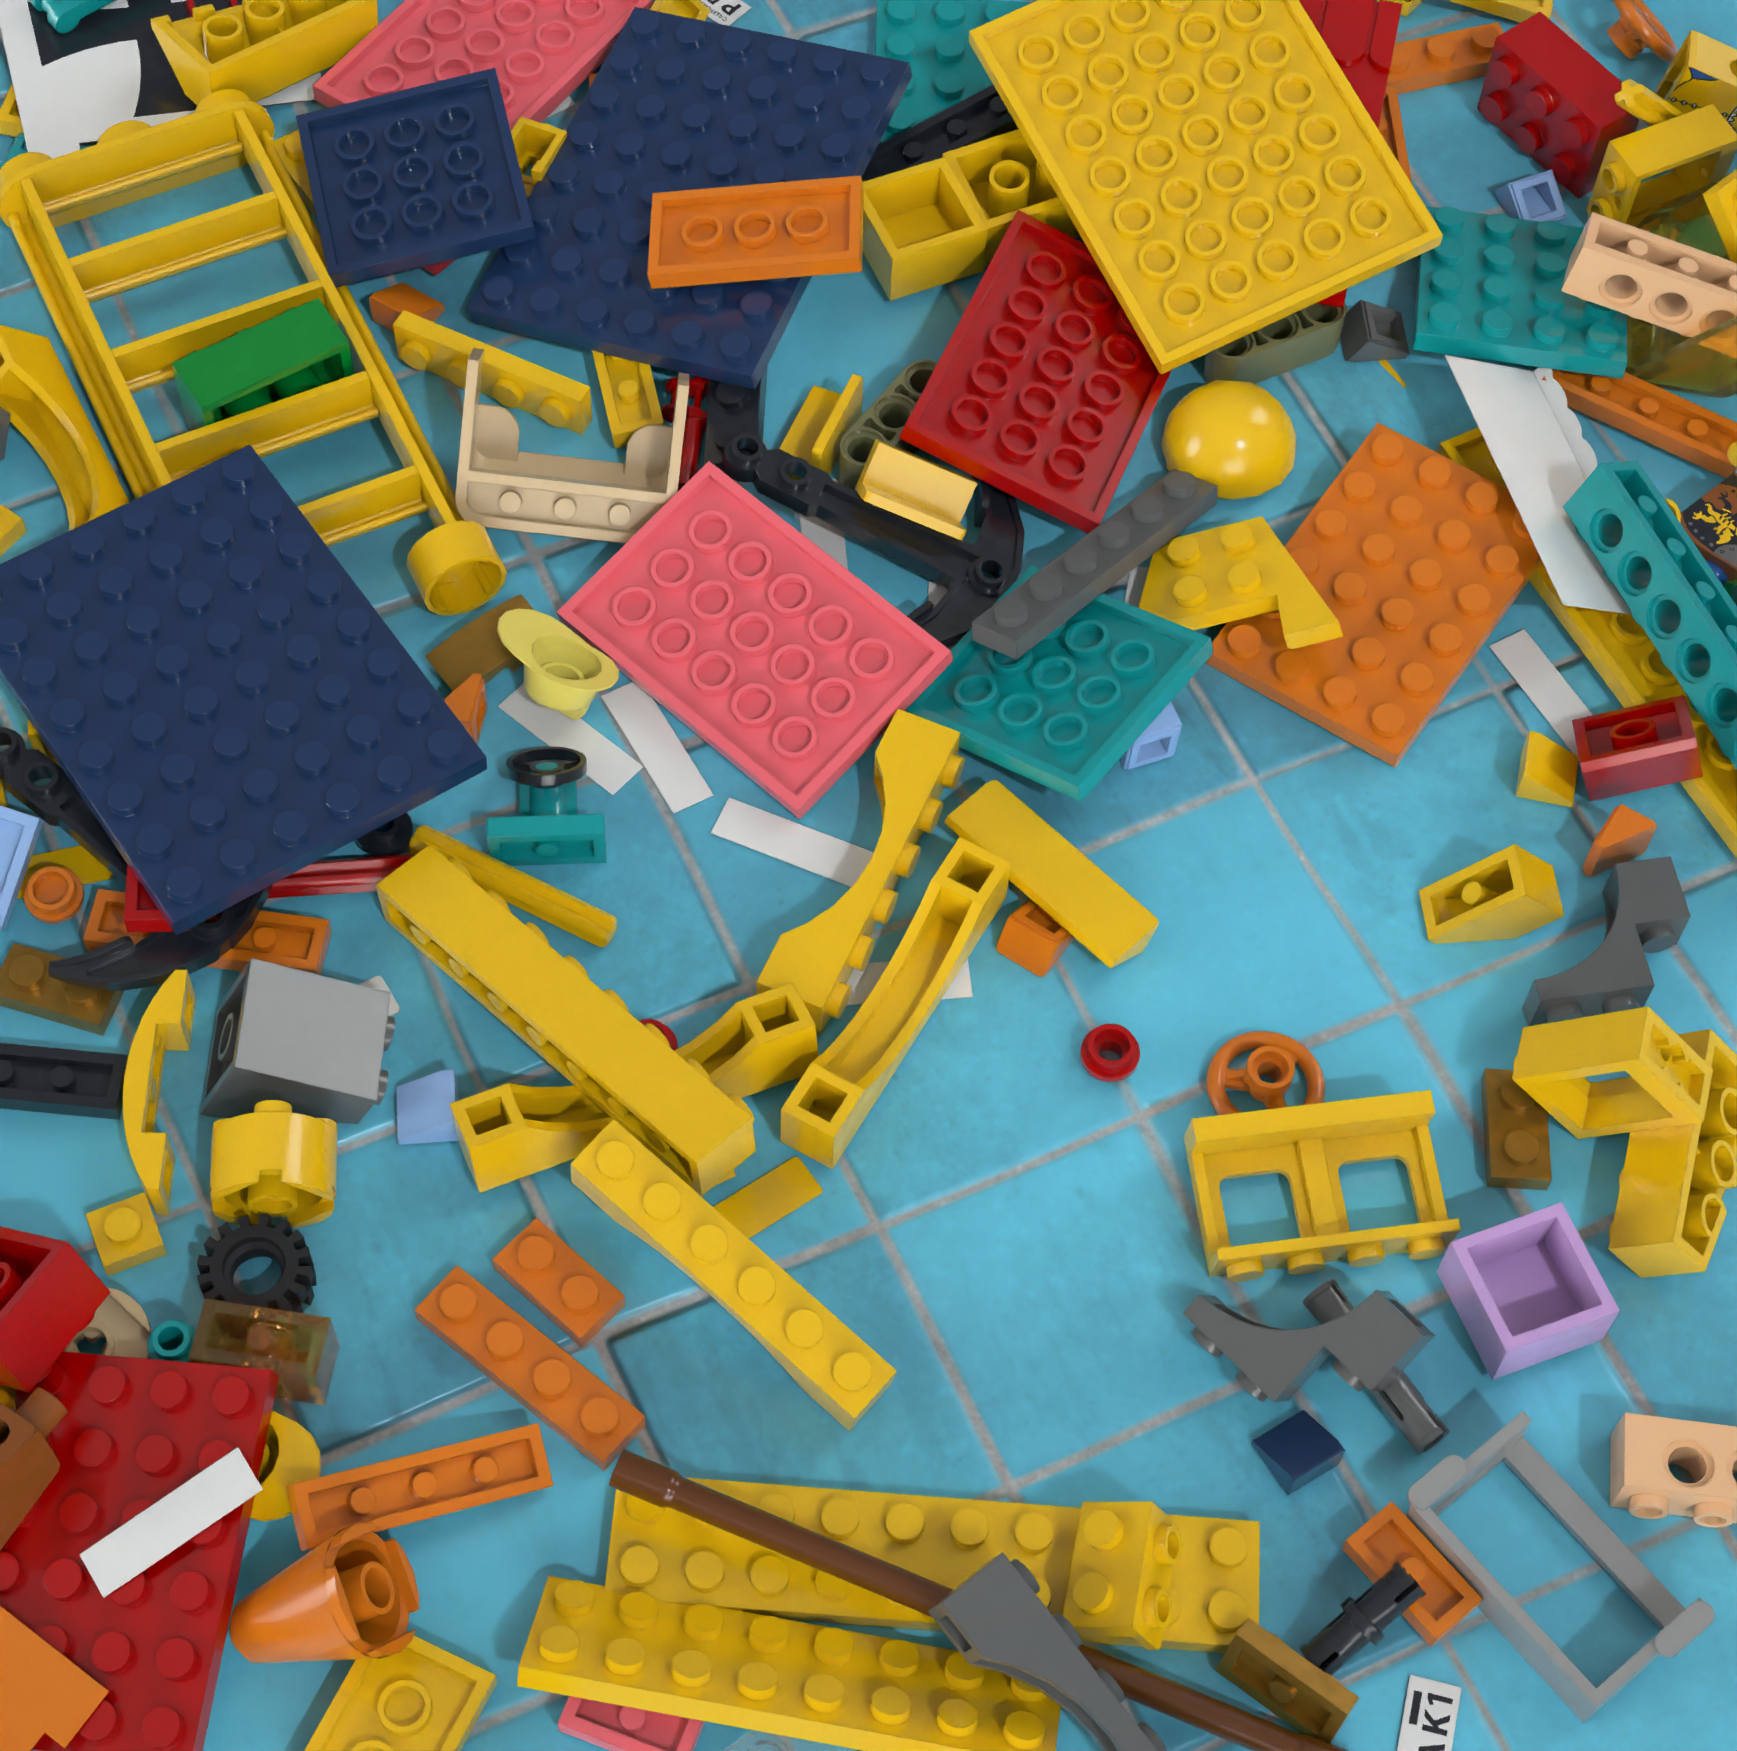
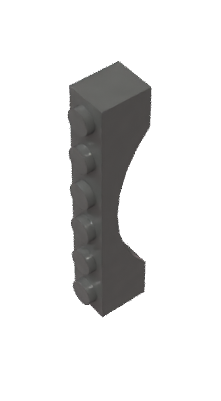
M1003 1552L986 1562L928 1610L969 1665L1003 1673L1036 1688L1068 1711L1095 1740L1101 1751H1167L1165 1744L1157 1733L1144 1722H1140L1137 1725L1123 1707L1121 1702L1125 1700V1696L1115 1679L1101 1667L1094 1670L1078 1648L1082 1645V1640L1072 1624L1059 1613H1055L1052 1616L1036 1595L1040 1591L1038 1582L1029 1569L1019 1560L1013 1559L1010 1562Z

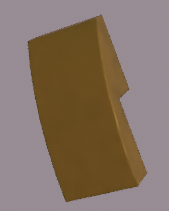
M522 594L503 602L474 619L425 656L452 691L458 688L473 673L482 674L486 685L506 667L515 672L524 664L505 647L497 632L498 619L506 611L518 608L534 610Z

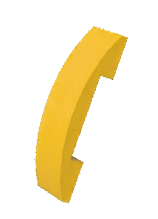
M175 970L151 1000L135 1033L124 1075L123 1120L126 1140L143 1189L156 1215H169L176 1158L167 1133H155L165 1052L166 1050L190 1051L196 995L188 970Z

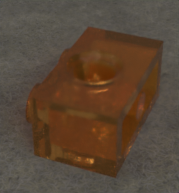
M205 1299L189 1360L191 1363L272 1369L279 1376L275 1398L325 1406L339 1344L330 1317Z

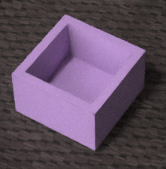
M1562 1202L1451 1241L1437 1270V1274L1491 1380L1603 1340L1620 1312Z

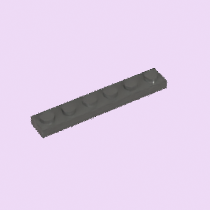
M1173 469L973 620L972 640L1017 660L1217 504L1218 486L1199 479L1191 473Z

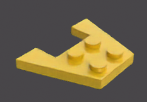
M1262 516L1173 538L1152 555L1138 606L1142 610L1191 630H1199L1279 610L1287 648L1291 649L1343 637L1337 618Z

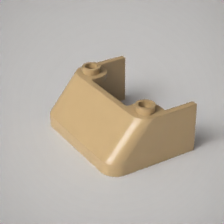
M473 348L467 362L455 492L456 508L465 521H474L487 528L627 543L678 492L689 394V374L678 373L673 426L648 424L638 428L628 441L625 463L518 451L520 429L515 416L504 407L479 403L484 349Z

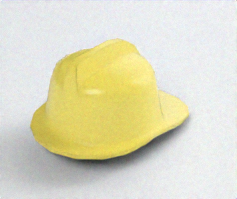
M518 608L506 611L498 619V635L505 647L524 663L525 691L538 704L557 710L573 720H579L586 714L597 693L611 688L618 681L619 669L612 659L591 647L566 625L552 616L536 610Z

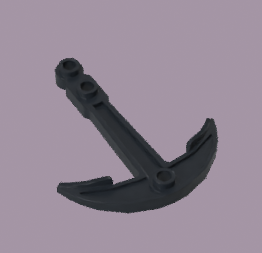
M740 433L730 438L725 445L721 464L723 471L731 479L742 483L752 482L758 493L806 517L815 516L946 587L948 591L935 607L932 602L927 601L907 615L908 618L945 647L958 643L972 628V621L991 608L1017 580L1022 565L1025 531L1014 496L971 475L972 479L978 483L974 490V526L981 529L976 543L968 544L864 501L857 491L833 481L827 472L809 464L806 460L795 457L781 449L767 450L765 444L755 434ZM739 451H747L753 455H744ZM788 475L797 476L801 480L791 479ZM982 572L992 574L996 579L987 578Z
M0 727V746L10 745L7 750L0 752V780H5L8 792L47 824L61 827L126 885V861L64 770L40 750L26 749L24 739L19 733L5 727ZM40 779H52L48 784L43 786H37L33 784ZM273 884L218 913L222 917L215 923L201 922L177 936L174 932H152L135 945L130 936H123L91 952L68 959L51 961L49 963L48 975L71 985L96 990L125 991L162 985L175 970H188V973L192 974L215 963L227 951L234 948L248 933L267 900Z

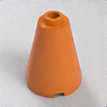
M371 1522L357 1523L344 1527L235 1604L229 1626L230 1638L234 1647L252 1663L380 1659L400 1653L413 1640L416 1631L414 1629L407 1632L409 1613L419 1610V1592L414 1570L403 1548L394 1538L383 1541L373 1532L379 1526Z

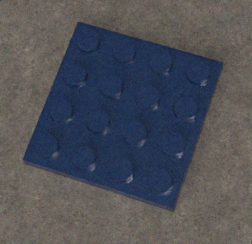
M495 68L296 116L327 271L336 288L537 239Z

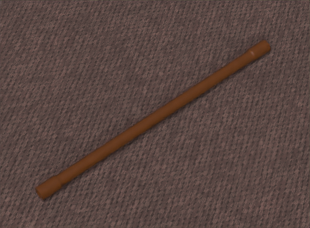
M623 1449L609 1482V1486L661 1508H672L930 1617L932 1616L928 1610L953 1590L684 1478L676 1470L626 1449ZM1083 1643L1078 1648L1094 1670L1101 1667L1115 1679L1122 1689L1125 1698L1249 1750L1349 1751L1313 1735L1294 1732Z

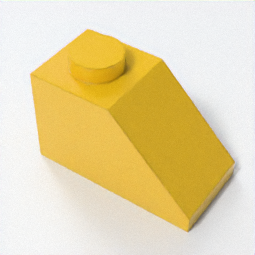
M1516 844L1419 890L1428 940L1434 944L1516 939L1564 916L1553 866Z

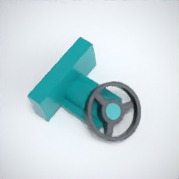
M536 747L511 755L506 761L507 776L519 783V816L487 817V840L490 856L511 866L607 863L604 814H577L576 780L582 778L587 772L586 756L580 751L565 747ZM542 759H559V760H563V761L542 760Z

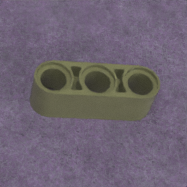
M1345 302L1343 308L1315 303L1205 354L1202 371L1204 381L1207 384L1215 380L1242 381L1256 384L1328 357L1335 352L1339 344L1346 316L1347 306Z
M919 360L908 365L844 434L840 441L839 484L856 491L854 488L876 439L914 455L920 449L899 437L938 362Z

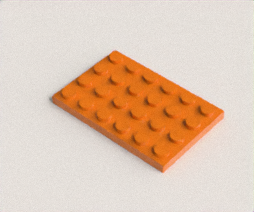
M1377 423L1284 546L1339 621L1343 637L1295 649L1287 648L1280 612L1276 610L1227 622L1212 642L1213 654L1205 663L1396 768L1542 563V560L1507 488Z

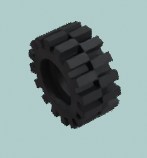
M259 1214L258 1224L251 1225L248 1215L237 1217L240 1228L232 1231L226 1222L218 1228L221 1236L219 1241L209 1236L204 1243L207 1256L199 1255L197 1262L200 1272L197 1278L210 1314L214 1313L216 1321L224 1328L230 1323L234 1334L244 1336L246 1329L252 1328L255 1338L266 1337L265 1326L273 1324L278 1334L287 1329L284 1319L291 1316L297 1323L304 1316L302 1303L311 1306L314 1299L312 1286H317L309 1247L306 1246L305 1239L297 1229L295 1232H292L290 1223L282 1218L279 1219L275 1226L269 1214ZM255 1257H269L275 1260L281 1267V1275L277 1284L268 1291L249 1295L239 1291L234 1286L233 1278L235 1271L245 1261Z

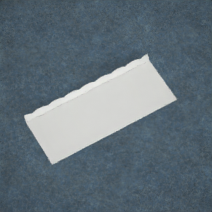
M1444 355L1562 604L1631 614V609L1615 585L1606 578L1602 565L1588 544L1577 534L1574 523L1563 508L1565 503L1584 483V478L1587 479L1597 468V459L1591 445L1582 438L1580 422L1576 415L1568 409L1565 392L1561 385L1553 379L1552 369L1539 367L1534 371Z

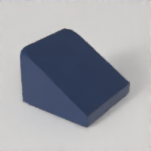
M1305 1410L1300 1411L1262 1434L1251 1443L1287 1496L1339 1465L1345 1452L1340 1442Z

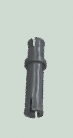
M1335 1279L1317 1287L1303 1301L1304 1306L1320 1324L1335 1320L1354 1309ZM1404 1371L1384 1391H1370L1391 1420L1395 1422L1404 1434V1437L1417 1455L1432 1448L1450 1432L1446 1425L1432 1411Z

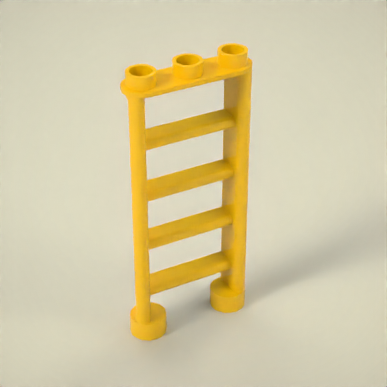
M219 90L204 98L193 114L152 127L142 121H123L108 128L100 136L97 145L53 159L44 153H23L13 157L0 169V217L13 231L135 499L247 445H251L258 456L263 458L378 417L404 469L297 506L327 547L427 512L435 529L427 532L413 545L407 555L406 567L428 610L440 616H455L468 613L486 604L497 595L505 583L507 570L484 526L474 521H465L459 514L455 504V493L347 285L336 288L327 271L320 233L273 142L275 126L264 107L256 102H251L248 95L240 90ZM246 164H249L264 193L71 258H67L54 230L56 227L237 169ZM283 238H287L309 281L285 291L110 349L89 303ZM317 298L320 299L348 339L353 369L356 374L155 444L132 397V394L174 380L172 363L186 357L191 352L202 350L235 335L243 329L254 327L283 314L290 308L299 307Z

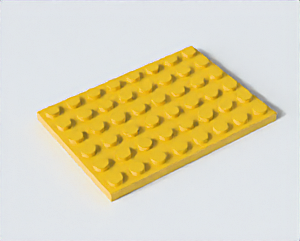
M1037 0L969 31V43L1160 374L1190 362L1441 244L1442 232L1299 0Z

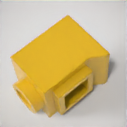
M520 116L511 133L528 199L537 181H542L564 143L567 131L547 123H540ZM530 164L534 165L531 170L532 177L524 175Z

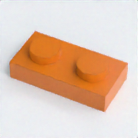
M537 1217L492 1259L494 1269L581 1348L626 1306L625 1296Z
M1392 1501L1348 1537L1341 1548L1373 1584L1387 1573L1396 1561L1407 1570L1408 1574L1412 1575L1426 1592V1595L1414 1602L1402 1613V1616L1431 1647L1472 1613L1483 1600Z

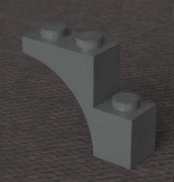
M1671 856L1617 863L1614 865L1602 891L1606 910L1604 941L1596 951L1575 967L1565 972L1533 981L1522 1007L1527 1026L1644 1007L1655 986L1644 952H1661L1673 945H1677L1691 917Z
M1375 1290L1364 1302L1343 1316L1305 1329L1285 1330L1254 1322L1229 1308L1216 1296L1199 1295L1183 1312L1196 1326L1191 1331L1195 1340L1217 1358L1224 1353L1240 1369L1235 1376L1238 1382L1251 1395L1262 1402L1268 1397L1273 1402L1289 1401L1331 1354L1337 1358L1331 1366L1351 1387L1357 1391H1361L1364 1386L1370 1391H1384L1435 1336L1389 1291Z

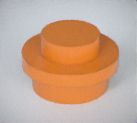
M48 866L39 869L30 877L24 889V902L31 915L37 920L49 924L62 923L75 916L81 909L85 896L84 887L79 877L70 869L60 866Z

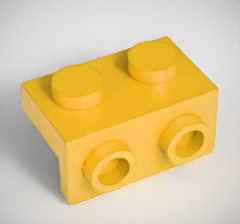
M1153 1501L1082 1502L1063 1616L1072 1624L1079 1636L1131 1637L1145 1650H1160L1163 1630L1169 1625L1172 1616V1602L1169 1592L1173 1566L1179 1562L1182 1551V1541L1178 1525Z

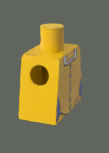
M1691 30L1654 93L1684 114L1713 104L1736 132L1737 49L1700 32Z

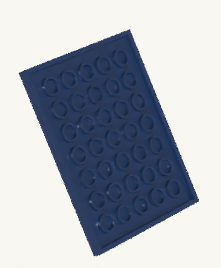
M634 7L566 129L567 137L542 181H537L528 198L537 239L500 248L467 307L471 322L755 390L812 276L651 289L647 271L652 193L859 175L862 178L912 78L910 62Z
M247 445L0 564V678L176 936L487 770L486 755L251 445Z

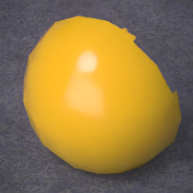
M1227 380L1212 381L1183 396L1167 417L1160 444L1166 460V468L1169 471L1176 469L1188 472L1199 479L1218 486L1217 498L1230 500L1259 496L1279 486L1294 468L1297 450L1296 432L1289 415L1280 402L1267 390L1252 382Z

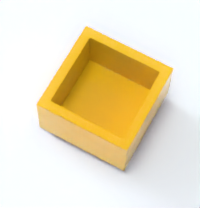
M945 157L862 182L864 188L863 254L890 301L984 271L988 229Z

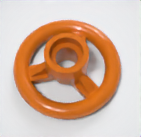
M1612 0L1620 12V19L1607 29V33L1620 51L1632 60L1647 46L1660 59L1667 63H1672L1678 53V48L1667 30L1642 0Z
M1252 1031L1235 1036L1218 1049L1209 1064L1206 1085L1214 1110L1218 1115L1241 1113L1229 1100L1225 1088L1249 1092L1254 1099L1263 1102L1266 1109L1288 1107L1284 1096L1292 1083L1296 1064L1302 1069L1307 1081V1095L1303 1105L1324 1102V1076L1316 1058L1300 1042L1277 1032ZM1256 1049L1249 1056L1245 1069H1228L1229 1064L1235 1057L1248 1050ZM1268 1076L1275 1081V1083L1264 1082L1259 1077Z

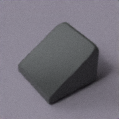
M1359 300L1346 313L1340 336L1346 361L1367 362L1405 359L1409 355L1400 312Z

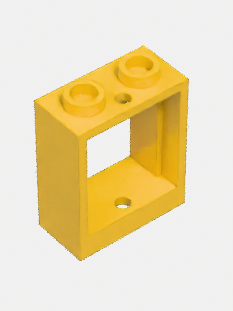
M1710 104L1609 141L1586 209L1589 217L1594 212L1651 232L1708 211L1709 209L1702 194L1727 176L1737 150V133L1717 108ZM1674 168L1672 172L1641 183L1642 179Z
M1647 1006L1523 1027L1518 1053L1514 1059L1512 1080L1577 1139L1704 1122L1713 1069ZM1626 1071L1631 1076L1598 1082H1590L1585 1078L1587 1076Z

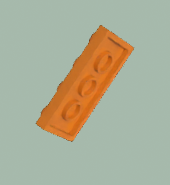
M861 175L652 193L647 271L651 289L862 272L864 188Z

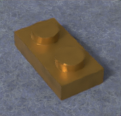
M13 943L0 968V1006L103 1036L125 991L96 990L71 985L49 977V963L68 958Z
M1485 1068L1481 1077L1487 1187L1547 1190L1552 1181L1547 1111L1512 1080L1514 1070Z
M1250 1618L1238 1630L1215 1670L1301 1734H1310L1330 1743L1359 1699L1357 1695L1341 1685L1335 1677L1323 1672L1287 1646L1278 1636L1268 1632Z

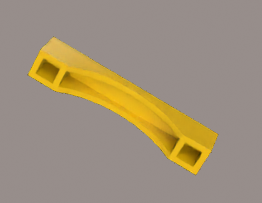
M0 325V407L11 414L10 422L31 443L57 482L67 508L69 531L129 503L49 338Z
M897 709L875 751L873 783L881 805L883 825L871 860L856 883L833 906L808 923L780 935L756 982V995L793 982L816 1025V1034L820 1036L830 1017L839 1019L844 1012L851 993V986L847 985V982L854 969L861 972L865 969L875 944V939L871 938V935L878 922L886 925L889 921L898 898V892L894 891L900 877L909 879L912 875L921 851V847L917 843L923 831L929 834L934 831L943 808V802L939 799L945 787L955 788L965 764V757L958 755L961 732L901 709Z
M961 837L958 838L931 879L902 941L873 990L837 1039L811 1062L781 1108L780 1142L831 1169L834 1168L1005 901L1011 862Z
M793 982L736 1002L712 1026L689 1043L675 1050L685 1061L688 1058L696 1060L706 1070L712 1084L725 1095L735 1094L740 1098L802 1077L811 1062L819 1056L816 1025ZM507 1083L450 1103L460 1148L479 1193L575 1159L613 1120L575 1085L565 1087H531Z
M615 1119L570 1164L571 1181L615 1222L661 1253L710 1294L767 1349L811 1398L849 1432L891 1386L897 1370Z

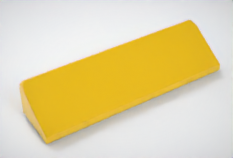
M994 779L984 784L952 811L944 821L959 837L1011 862L1009 880L1109 968H1113L1142 953L1159 925L1157 917L998 780Z

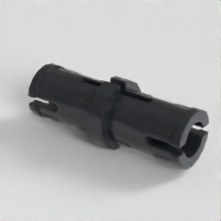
M1396 1561L1387 1573L1356 1600L1349 1596L1340 1604L1343 1611L1309 1642L1301 1645L1299 1649L1308 1661L1323 1672L1333 1675L1369 1642L1375 1646L1385 1638L1382 1631L1419 1598H1423L1426 1592L1412 1575L1408 1574L1407 1570Z

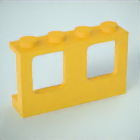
M1431 1090L1192 1118L1183 1138L1209 1277L1227 1275L1230 1282H1245L1264 1276V1270L1287 1267L1289 1274L1301 1275L1323 1269L1325 1262L1348 1260L1350 1267H1365L1384 1261L1385 1255L1408 1252L1409 1259L1413 1260L1428 1259L1443 1254L1445 1247H1448L1450 1242L1455 1239L1461 1231L1459 1218L1448 1219L1428 1126L1436 1113ZM1387 1159L1401 1160L1407 1167L1418 1223L1350 1232L1338 1174L1339 1167L1346 1164ZM1272 1173L1284 1175L1289 1182L1300 1238L1230 1246L1219 1187L1220 1183L1225 1179Z

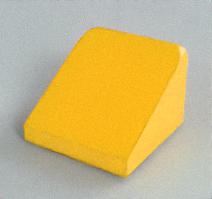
M1529 731L1521 752L1515 797L1571 808L1574 801L1579 756L1535 731Z

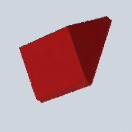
M1684 695L1572 720L1580 766L1590 802L1703 777L1698 744Z

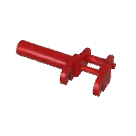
M694 376V380L689 379L688 398L694 399L693 407L687 406L678 491L698 472L703 433L706 432L707 412H702L701 402L705 396L708 397L710 379ZM678 377L670 378L666 381L665 388L671 394L670 404L665 405L661 410L663 419L673 423Z

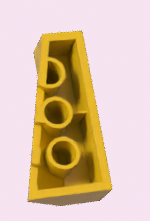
M242 0L241 5L215 11L212 4L192 8L193 17L174 22L171 21L169 15L151 19V27L185 95L198 106L208 95L224 89L240 90L248 95L251 102H257L335 65L378 26L377 0Z
M1711 1029L1678 1034L1713 1069L1704 1122L1629 1132L1630 1136L1624 1168L1619 1175L1620 1189L1614 1221L1609 1228L1610 1242L1608 1249L1640 1278L1705 1272L1727 1214L1722 1201L1725 1189L1737 1187V1054Z

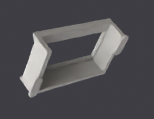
M1522 1411L1465 1460L1457 1455H1449L1414 1483L1407 1494V1499L1411 1506L1406 1517L1483 1599L1478 1606L1480 1611L1573 1713L1585 1723L1660 1655L1667 1658L1676 1656L1713 1622L1715 1614L1711 1605L1700 1597L1686 1609L1524 1438L1532 1420ZM1502 1461L1508 1465L1661 1629L1652 1640L1597 1688L1591 1684L1438 1517L1440 1513Z

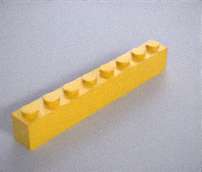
M428 845L376 884L384 918L392 927L604 1112L622 1125L701 1196L756 1151L753 1130L754 1116L750 1108L740 1097L735 1094L727 1096L712 1084L710 1076L696 1060L688 1058L685 1061L671 1049L668 1040L656 1026L650 1023L644 1026L634 1018L617 993L611 989L603 991L589 979L584 967L574 957L570 955L562 957L550 946L544 933L532 922L523 924L511 913L505 900L492 889L485 891L477 885L467 868L455 857L447 859L433 846Z

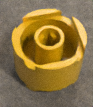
M280 1100L261 1101L255 1104L254 1113L215 1121L212 1128L210 1202H212L213 1213L220 1219L239 1226L237 1217L244 1215L249 1216L251 1225L258 1224L259 1214H269L271 1217H287L291 1228L309 1226L331 1216L334 1211V1200L336 1198L337 1123L327 1118H314L292 1113V1106Z

